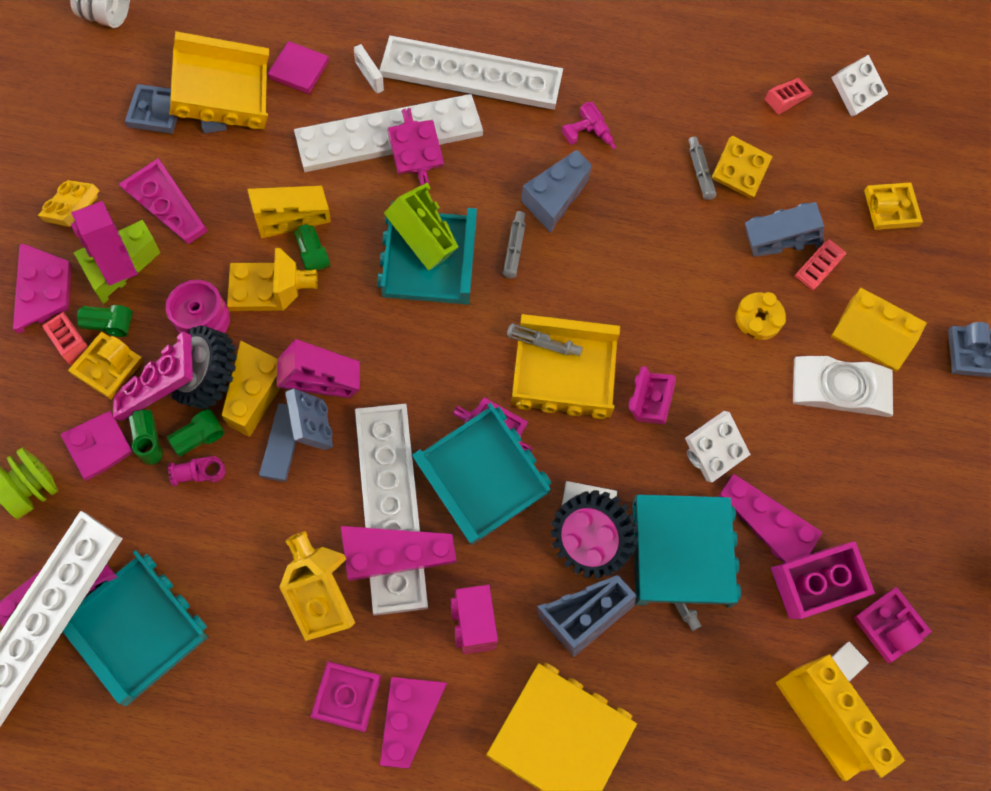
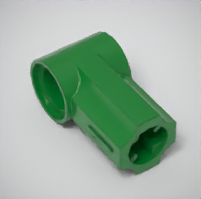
M307 224L299 226L294 231V235L301 251L300 255L305 270L319 271L331 267L324 246H321L314 226Z
M111 305L110 309L82 306L78 310L77 325L80 329L105 331L112 336L126 337L129 332L133 311L122 305Z
M143 409L134 411L129 416L133 436L132 449L144 464L154 465L162 459L163 449L159 445L153 412ZM152 446L150 451L143 453L147 447Z
M204 410L196 414L190 424L170 434L167 438L177 455L181 457L203 443L210 444L219 440L225 431L213 411Z

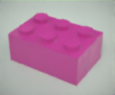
M856 541L840 544L771 567L789 619H802L875 594Z

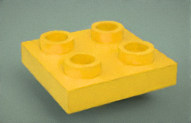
M731 136L711 179L752 199L756 195L773 156L735 136Z
M67 180L58 187L56 195L44 203L42 206L43 210L38 216L44 222L70 227L71 223L75 221L71 212L92 205L98 198L97 194L100 190L94 184Z
M912 183L868 185L865 188L864 192L875 230L919 227L923 223Z
M101 332L68 371L77 379L112 400L113 395L125 385L144 360L141 356L131 351L118 338L114 336L109 337Z

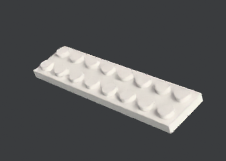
M389 36L379 71L386 78L555 110L563 68Z
M472 94L294 129L304 172L392 155L393 152L387 129L388 127L404 123L401 110L405 108L406 110L411 108L413 121H434L439 145L483 136V128Z
M397 404L355 409L365 528L420 532L407 405ZM424 568L370 577L374 616L428 609Z
M80 511L0 632V727L123 539L85 512Z

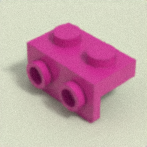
M641 367L639 375H636L634 396L629 400V411L636 421L666 424L676 384L674 375L650 373L647 367Z

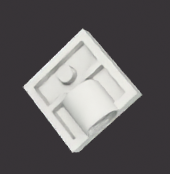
M869 55L843 68L831 77L851 117L888 95Z
M727 411L721 412L685 438L689 446L687 450L689 460L696 468L701 469L708 482L715 481L750 455L730 412Z

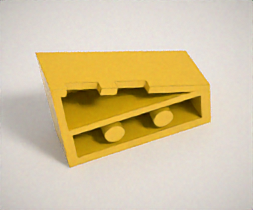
M322 186L247 189L261 239L295 231L299 226L305 224L316 226L331 222Z
M240 341L237 360L235 361L236 369L232 373L233 380L229 385L222 417L228 427L250 437L280 390L277 387L278 359L243 341Z

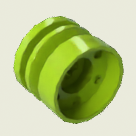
M24 447L16 451L22 463H19L10 455L7 457V460L12 470L8 472L0 466V504L17 520L34 509L33 503L29 498L30 496L34 495L42 502L47 500L41 488L44 487L51 495L59 491L49 470L36 456L29 453Z

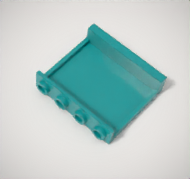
M468 208L467 215L439 213L442 222H447L458 248L443 263L429 271L385 215V225H388V231H383L382 244L386 246L385 252L380 254V266L383 267V274L378 273L377 288H381L382 297L469 304L477 208Z
M492 403L488 404L486 410L423 452L420 449L412 454L471 545H474L549 494L551 490L549 485L552 484L544 471L539 473L534 466V463L537 461L529 449L524 451L519 444L522 439L514 428L509 429L504 422L507 420V417L499 406L494 408Z
M636 495L632 502L633 515L635 517L633 525L638 527V531L634 534V536H638V542L634 545L636 547L634 552L636 605L646 606L649 602L727 604V608L736 605L741 598V587L736 581V573L739 572V559L735 557L734 547L737 546V533L733 531L736 511L735 507L731 506V497Z
M136 550L133 552L136 558L116 573L117 578L109 582L106 581L83 599L62 631L117 703L126 707L209 638L204 631L207 625L198 615L191 616L187 611L191 606L181 594L177 597L170 589L174 585L164 573L159 576L155 572L154 568L157 567V564L148 554L142 556Z

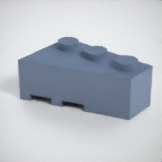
M575 150L523 185L521 202L551 233L556 223L566 213L572 201L574 202L587 184L592 165L578 150Z
M816 202L802 203L795 208L781 209L771 215L757 216L745 222L746 234L753 257L782 253L783 248L794 247L795 251L804 249V245L815 244L816 248H820L824 244V224Z
M616 575L588 586L585 590L575 594H568L552 603H544L537 606L538 617L567 651L575 657L635 606L636 594Z

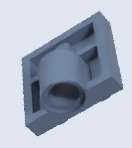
M137 84L125 120L127 127L173 134L178 116L169 115L171 89Z
M975 322L966 327L951 326L948 329L952 374L991 377V329H989V324Z
M294 388L285 392L294 441L322 450L332 448L333 433L329 426L328 408L324 400Z

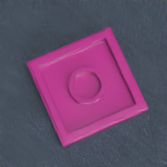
M288 41L268 72V77L273 81L310 94L327 66L329 57Z
M327 661L310 718L366 733L382 676Z

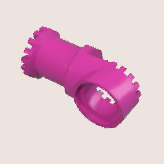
M215 456L195 458L191 462L177 465L169 463L168 474H171L169 478H171L172 486H178L181 482L192 480L195 482L206 480L218 482L226 474L225 465ZM210 464H219L220 469L216 475L209 476L206 474V468Z

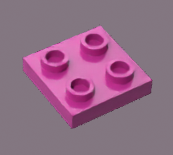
M897 587L891 589L853 617L887 663L893 662L902 654L919 645L924 640L923 638L932 632Z

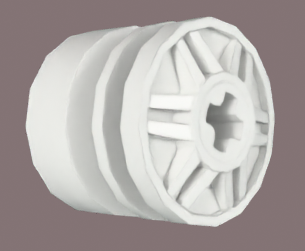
M70 0L73 13L77 17L89 21H97L99 24L111 28H118L127 16L130 0Z

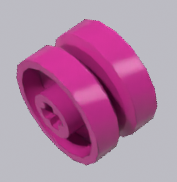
M189 280L179 284L171 291L166 300L167 316L179 334L183 331L190 332L192 327L197 328L199 325L225 333L230 324L229 309L218 289L210 282Z

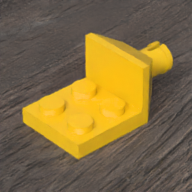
M275 248L274 263H230L227 307L229 311H284L298 297V289L318 288L317 270H298L296 262L281 248Z
M302 531L285 541L293 554L294 560L287 565L280 584V590L305 641L351 628L355 621L332 575V572L346 560L345 555L325 547L314 549L307 537L306 531Z

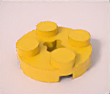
M758 292L747 295L740 302L735 315L740 330L746 335L749 333L755 336L754 339L767 340L776 336L786 322L784 307L777 300L775 294L771 292ZM758 312H762L765 318L762 320L760 317L756 318L755 315Z

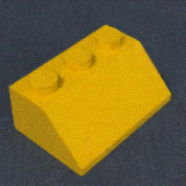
M860 287L849 301L831 337L897 372L918 342L927 322Z

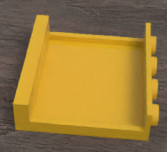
M175 31L169 115L200 119L206 122L213 121L227 125L245 126L252 129H265L268 113H266V80L269 48Z
M522 314L520 326L548 334L552 340L561 343L571 341L574 345L583 348L579 357L573 354L565 355L518 340L511 406H516L521 410L535 408L541 409L546 413L560 411L567 412L571 416L585 414L592 415L596 419L610 418L614 410V405L612 404L617 340L620 335V326ZM522 328L519 329V330H522V331H526V332L535 334V332H531V331H528V330H525V329H522ZM520 336L518 337V338H520V339H524V340H527V341H530V342L533 341V340H529V339H526V338H523V337H520Z
M830 654L794 669L775 682L842 781H848L860 771L875 770L878 776L882 778L905 761Z
M538 663L487 752L486 757L540 791H602L637 723L631 720L633 716L629 712L619 707L615 710L606 705L608 700L597 693L590 695L583 691L584 686L572 678L565 680L559 676V670L548 663L541 665Z

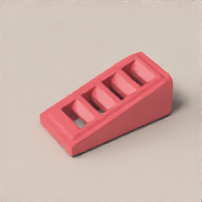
M800 78L770 89L765 97V101L779 115L812 96L813 92Z
M827 239L796 273L795 277L814 291L842 261L846 252L833 241ZM819 257H821L823 260H825V261H826L828 264H830V265H827V264H826L825 262H823ZM812 264H814V265L817 266L820 270H822L823 273L820 272L817 268H815ZM808 270L818 279L815 280L809 274H807L806 271Z
M64 312L42 325L61 356L70 366L89 347ZM64 324H66V326H64L63 328H61V329L58 330L57 332L53 333L55 330H57L58 328H60L61 326H63Z

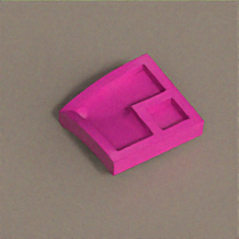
M111 411L60 434L85 481L108 470L133 453Z

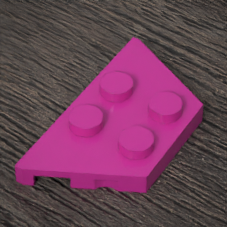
M20 244L13 321V330L16 333L25 331L24 327L36 321L40 324L53 315H59L69 310L72 271L70 262L26 244Z

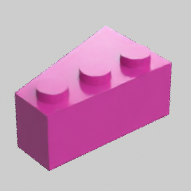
M103 201L71 212L75 222L71 223V226L77 238H79L83 248L86 249L89 257L95 259L109 286L138 275L120 233Z
M295 339L278 358L277 387L284 389L294 388L304 392L351 398L360 390V361Z

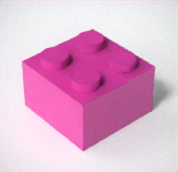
M483 585L456 589L455 598H451L452 619L458 620L459 625L455 626L454 631L456 647H462L463 654L495 650L498 637L490 586Z

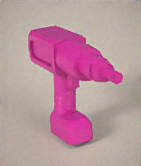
M586 102L581 106L580 115L583 118L582 121L562 127V133L570 145L577 143V132L586 129L588 132L594 130L596 135L602 138L612 149L616 148L613 143V137L609 133L610 129L593 102Z

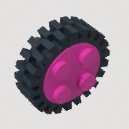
M593 490L590 493L585 491L579 495L577 494L561 506L562 508L555 514L557 518L552 521L551 526L555 527V529L551 531V538L556 537V541L552 545L554 549L559 547L561 550L557 553L559 559L565 556L567 561L564 565L567 568L574 565L573 572L579 574L581 571H584V577L590 578L593 574L595 578H601L604 574L607 577L614 571H618L631 558L630 556L636 549L634 545L638 542V536H634L638 531L637 525H632V521L635 519L633 513L627 515L626 511L629 507L626 504L621 507L618 504L621 499L616 496L613 499L609 498L610 493L608 492L599 494V490Z

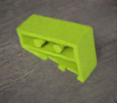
M427 182L399 196L384 214L429 271L443 263L458 248V245L447 222H442L437 211L440 207L437 202L432 201L428 192L431 188Z
M143 220L119 231L137 273L160 254L158 246ZM85 248L74 252L94 291L103 304L109 300L108 296L118 287L122 288L127 284L125 282L127 279L109 286L95 259L89 257Z

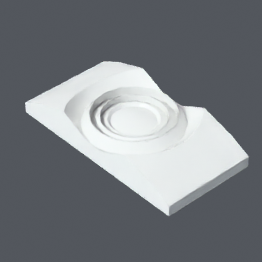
M829 356L795 357L793 404L892 417L893 370L871 362L850 363L839 361Z

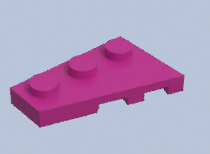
M391 677L380 766L410 768L447 683Z

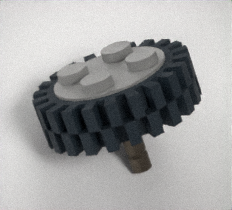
M199 325L197 328L192 327L190 332L186 331V333L191 335L193 380L171 392L173 394L171 397L180 404L199 409H208L209 406L216 405V400L220 401L223 398L221 391H228L229 387L226 385V382L232 383V371L236 369V366L232 365L231 362L236 361L237 356L232 354L236 348L235 345H232L233 340L228 337L229 335Z

